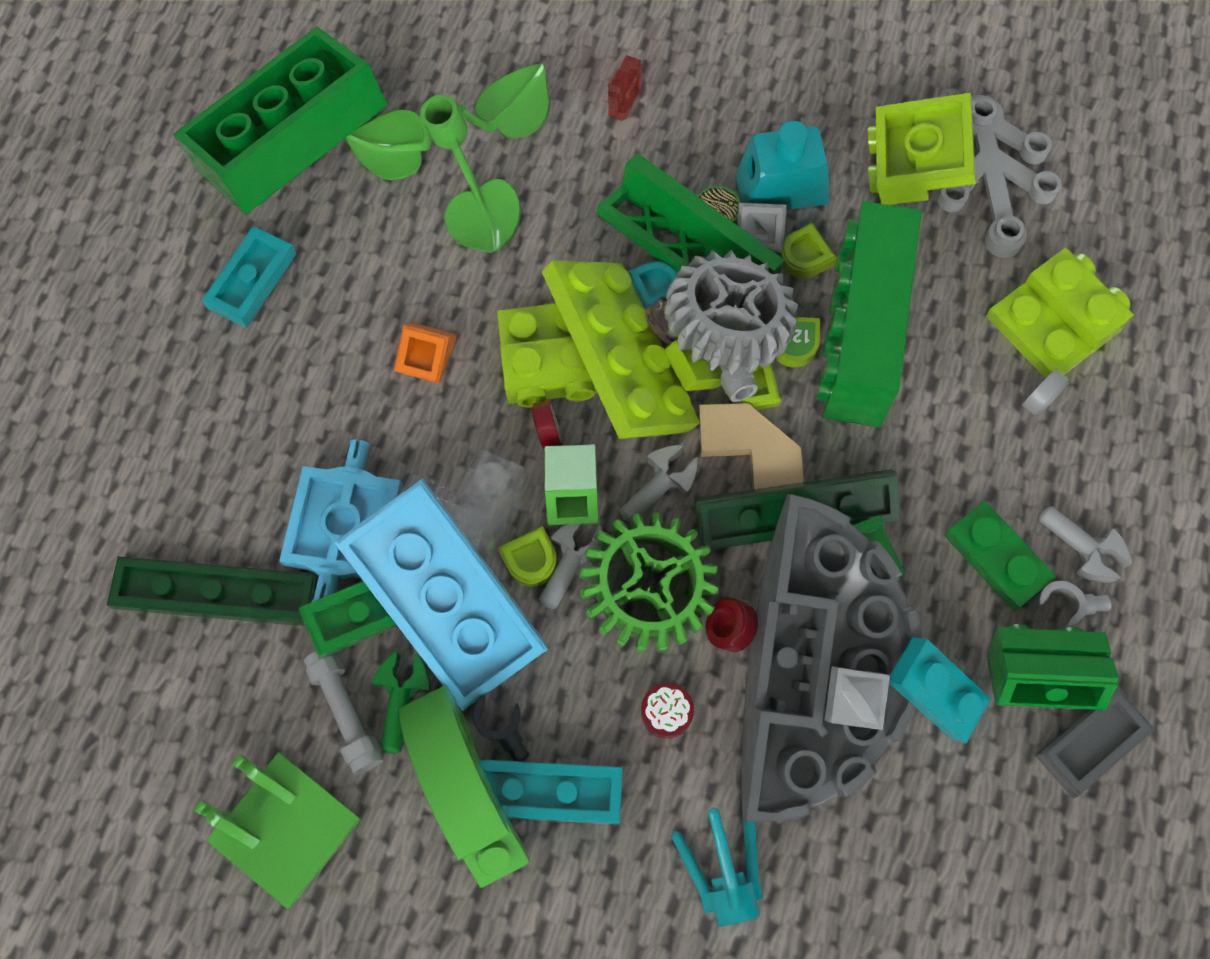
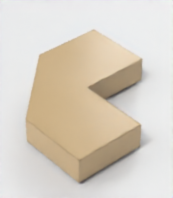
M749 403L699 405L701 457L750 455L752 490L804 482L801 447Z

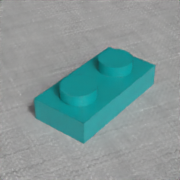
M252 226L201 301L208 310L248 328L297 255L293 245Z
M912 637L890 674L889 684L949 738L965 744L991 700L987 694L928 639Z

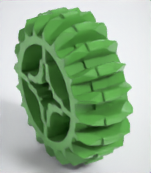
M659 512L652 514L648 526L644 525L640 513H633L630 517L631 530L620 519L614 520L611 524V529L615 538L606 532L599 531L595 540L602 550L589 547L584 554V558L596 567H582L579 571L580 579L594 582V585L586 586L580 590V599H597L598 603L592 605L586 611L588 619L596 618L603 613L607 620L600 626L599 633L604 636L610 632L613 626H616L621 630L616 638V645L620 647L627 643L631 634L635 635V648L637 652L641 653L647 649L649 637H653L654 646L658 652L665 651L668 648L667 633L677 645L684 644L687 641V634L683 626L694 633L699 632L703 628L700 618L695 613L703 616H709L713 613L714 606L702 597H712L719 592L718 585L704 581L705 578H709L718 572L717 565H702L700 561L711 552L710 547L704 545L696 550L692 547L691 544L698 536V532L694 529L688 531L684 537L676 533L681 526L679 518H673L667 529L661 527L662 517ZM637 544L657 545L668 550L674 557L664 561L655 560L649 556L644 547L639 549ZM622 550L627 559L625 566L629 574V580L622 584L618 590L610 593L607 580L609 563ZM642 571H647L648 577L651 573L658 577L667 572L654 588L655 593H650V586L646 591L640 587L632 591L643 576ZM685 571L688 581L687 599L680 613L676 615L671 606L674 600L669 591V583L677 575ZM634 602L642 603L649 608L653 615L658 614L661 622L640 621L629 616L619 607H624Z

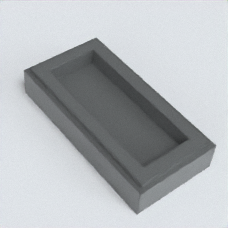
M1116 688L1106 710L1088 709L1035 756L1072 798H1076L1155 729Z

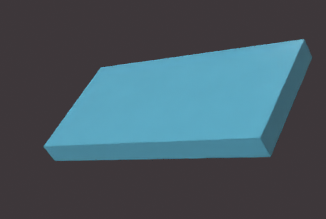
M423 478L334 542L443 686L447 685L462 711L548 650L546 642Z

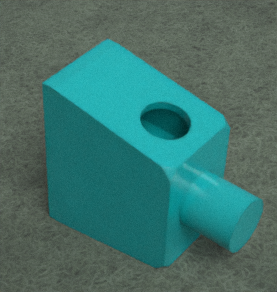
M788 121L780 127L779 131L758 133L752 136L735 173L740 202L786 204V210L829 204L828 165L819 128L815 126L806 127L798 121Z

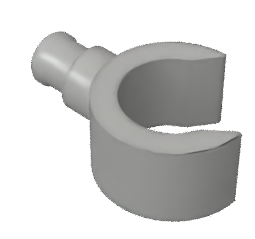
M1055 581L1048 584L1038 592L1033 601L1034 611L1051 594H1058L1066 598L1071 606V616L1064 622L1062 628L1076 625L1085 615H1093L1098 611L1108 612L1111 609V600L1108 595L1094 596L1093 594H1083L1076 585L1067 581Z

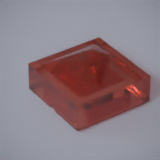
M626 55L620 68L607 84L609 117L620 121L627 119L642 88L641 60Z

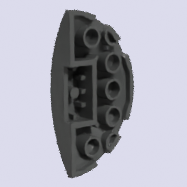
M791 494L786 496L770 548L756 611L758 628L750 648L742 739V808L745 821L770 822L803 817L812 813V807L820 805L836 796L848 797L876 774V762L885 753L891 742H899L902 739L915 708L889 684L883 730L835 724L824 720L832 666L890 675L912 637L922 638L918 613L916 609L908 605L905 593L900 585L899 578L902 576V573L879 542L869 540L861 531L849 523L851 518L820 502Z

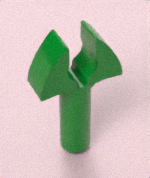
M398 651L393 652L382 663L372 680V684L375 687H385L390 695L380 746L382 751L389 754L399 753L402 749L404 737L398 709L409 704L410 700L419 692H431V681L428 671L417 653H415L413 662V674L404 682L402 687L396 678L401 656Z

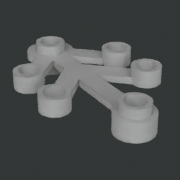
M985 95L971 96L973 135L978 154L975 156L976 184L942 188L938 195V204L947 212L960 211L964 207L971 190L984 177L993 223L985 235V245L993 255L1009 258L1015 256L1020 251L1026 241L1027 231L1023 222L1013 216L1005 177L1029 192L1030 197L1040 204L1051 203L1059 193L1062 183L1055 173L1043 171L1036 174L998 149L996 140L997 138L1020 151V156L1025 162L1040 164L1046 159L1052 148L1051 139L1042 132L1024 133L1004 120L1003 108L995 99ZM976 112L982 113L986 116H980ZM1029 145H1036L1042 151H1035ZM1039 184L1047 185L1051 191L1042 190ZM946 193H956L960 199H951ZM1001 229L1008 230L1012 232L1015 236H1007L1002 232Z

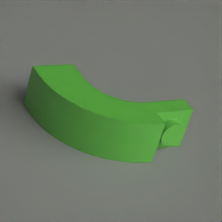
M447 685L399 708V719L404 741L425 797L458 861L464 860L479 887L483 888L529 864L527 850L501 807L480 763L470 725Z

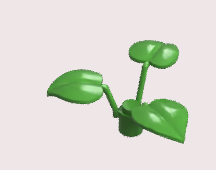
M542 63L528 66L492 83L481 93L475 107L477 116L469 113L462 104L457 107L451 97L436 95L429 98L423 104L420 116L410 110L387 112L356 129L346 137L360 163L376 176L386 180L405 179L415 174L422 163L421 151L430 149L431 138L437 146L451 149L471 191L459 193L450 201L445 213L447 229L456 242L467 248L488 253L499 251L511 241L518 229L521 217L520 201L511 185L502 179L490 180L479 188L460 148L468 131L465 120L488 133L498 128L503 136L511 139H518L533 134L544 124L549 114L550 100L545 68Z

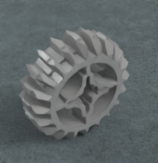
M713 250L705 259L695 256L692 262L689 263V266L681 267L673 280V284L669 285L666 295L667 302L664 308V319L669 321L668 335L678 337V350H692L693 363L703 358L709 361L711 371L719 365L726 366L730 375L737 371L739 365H741L747 373L751 374L754 369H757L758 364L767 368L774 361L775 357H780L786 351L797 328L798 304L792 301L794 288L782 286L783 274H770L768 262L762 265L753 263L751 253L744 259L736 258L732 250L724 258H721ZM699 299V301L704 305V312H702L696 300Z

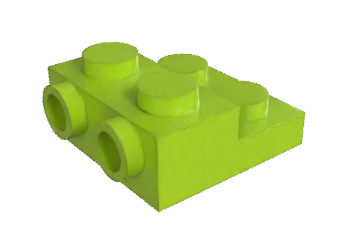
M971 93L875 107L876 126L868 127V144L870 154H876L877 165L869 166L868 176L871 194L879 193L881 204L894 205L929 200V190L976 184Z
M1065 247L1034 270L1024 284L990 308L986 317L1047 378L1056 368L1064 375L1121 332L1133 318L1134 314L1129 310L1130 301L1122 290L1116 287L1108 289L1095 276L1096 268L1089 257L1081 253L1073 255Z
M556 303L497 311L503 375L508 404L517 403L521 407L531 408L533 403L547 399L566 397L570 401H584L598 393Z

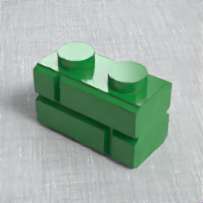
M1023 624L996 628L987 653L990 679L993 680L992 689L995 704L1004 706L1106 710L1118 686L1119 679L1114 659L1110 658L1111 649L1106 632H1086L1074 626L1064 627L1059 630L1031 629Z

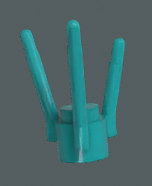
M717 808L709 810L708 815L723 875L711 879L714 890L710 889L681 832L674 831L671 836L700 894L704 913L714 912L718 927L733 925L759 917L760 912L757 900L764 897L758 877L755 821H745L743 819L746 862L745 880L743 871L735 873L719 810Z

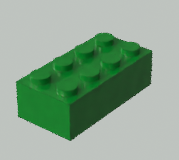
M316 26L173 133L198 173L244 215H247L257 206L263 204L289 181L299 176L302 171L320 157L335 148L338 143L356 129L367 123L388 104L369 63Z
M862 201L857 219L847 220L843 244L840 243L835 264V272H839L837 285L833 286L829 305V314H833L831 326L827 328L822 356L827 358L824 372L821 371L816 393V400L824 402L823 419L880 428L900 390L922 210Z

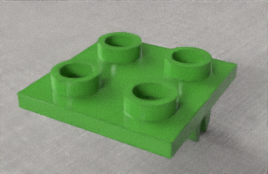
M278 752L265 769L252 763L243 755L238 754L232 761V765L245 772L246 776L255 782L247 794L230 814L215 808L203 799L193 809L196 813L208 818L207 822L216 828L206 841L282 906L290 910L361 821V818L282 753Z

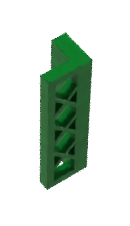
M639 153L626 162L622 185L599 203L597 207V215L657 260L667 263L677 272L680 271L682 266H689L688 256H704L706 258L712 250L721 258H724L730 250L733 251L736 258L744 259L751 253L753 263L762 265L768 262L770 274H779L785 262L783 258ZM627 199L642 211V216H625L616 208ZM652 229L669 230L677 236V243L660 242L653 237Z

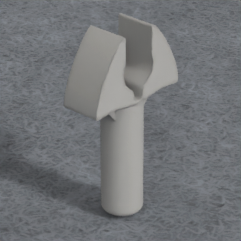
M684 445L664 447L648 455L647 463L655 468L654 476L620 509V514L626 522L630 523V517L633 513H640L642 516L668 490H679L685 497L690 494L696 478L697 457L687 465L684 471L673 472L668 475L669 464L683 453Z
M1049 506L1041 512L1039 522L1080 553L1082 566L1075 572L1076 575L1101 583H1114L1120 579L1121 576L1103 565L1100 554L1110 556L1123 569L1132 564L1129 550L1115 529L1109 531L1104 538H1095L1053 506Z
M566 524L551 537L552 543L561 547L563 556L539 598V602L544 607L551 610L557 609L579 567L589 563L584 558L587 548L602 550L595 540L597 533L602 531L601 526H598L593 535L592 542L587 546L581 547L578 551H575L574 537L579 533L583 524Z

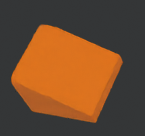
M418 323L404 324L394 371L439 384L455 345L457 334Z

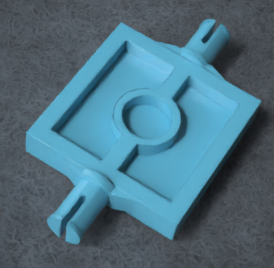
M357 439L350 440L345 467L332 469L302 467L279 562L284 567L310 570L319 576L312 602L336 593L339 579L361 578L334 542L403 492L404 486L401 480L376 477L365 471L371 444L360 440V444Z

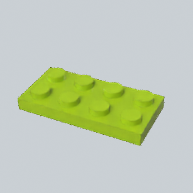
M552 260L542 271V274L618 438L688 433L694 429L700 421L691 404V399L684 390L665 354V349L658 335L651 327L647 316L648 312L644 309L632 285L631 276L625 270L623 264Z

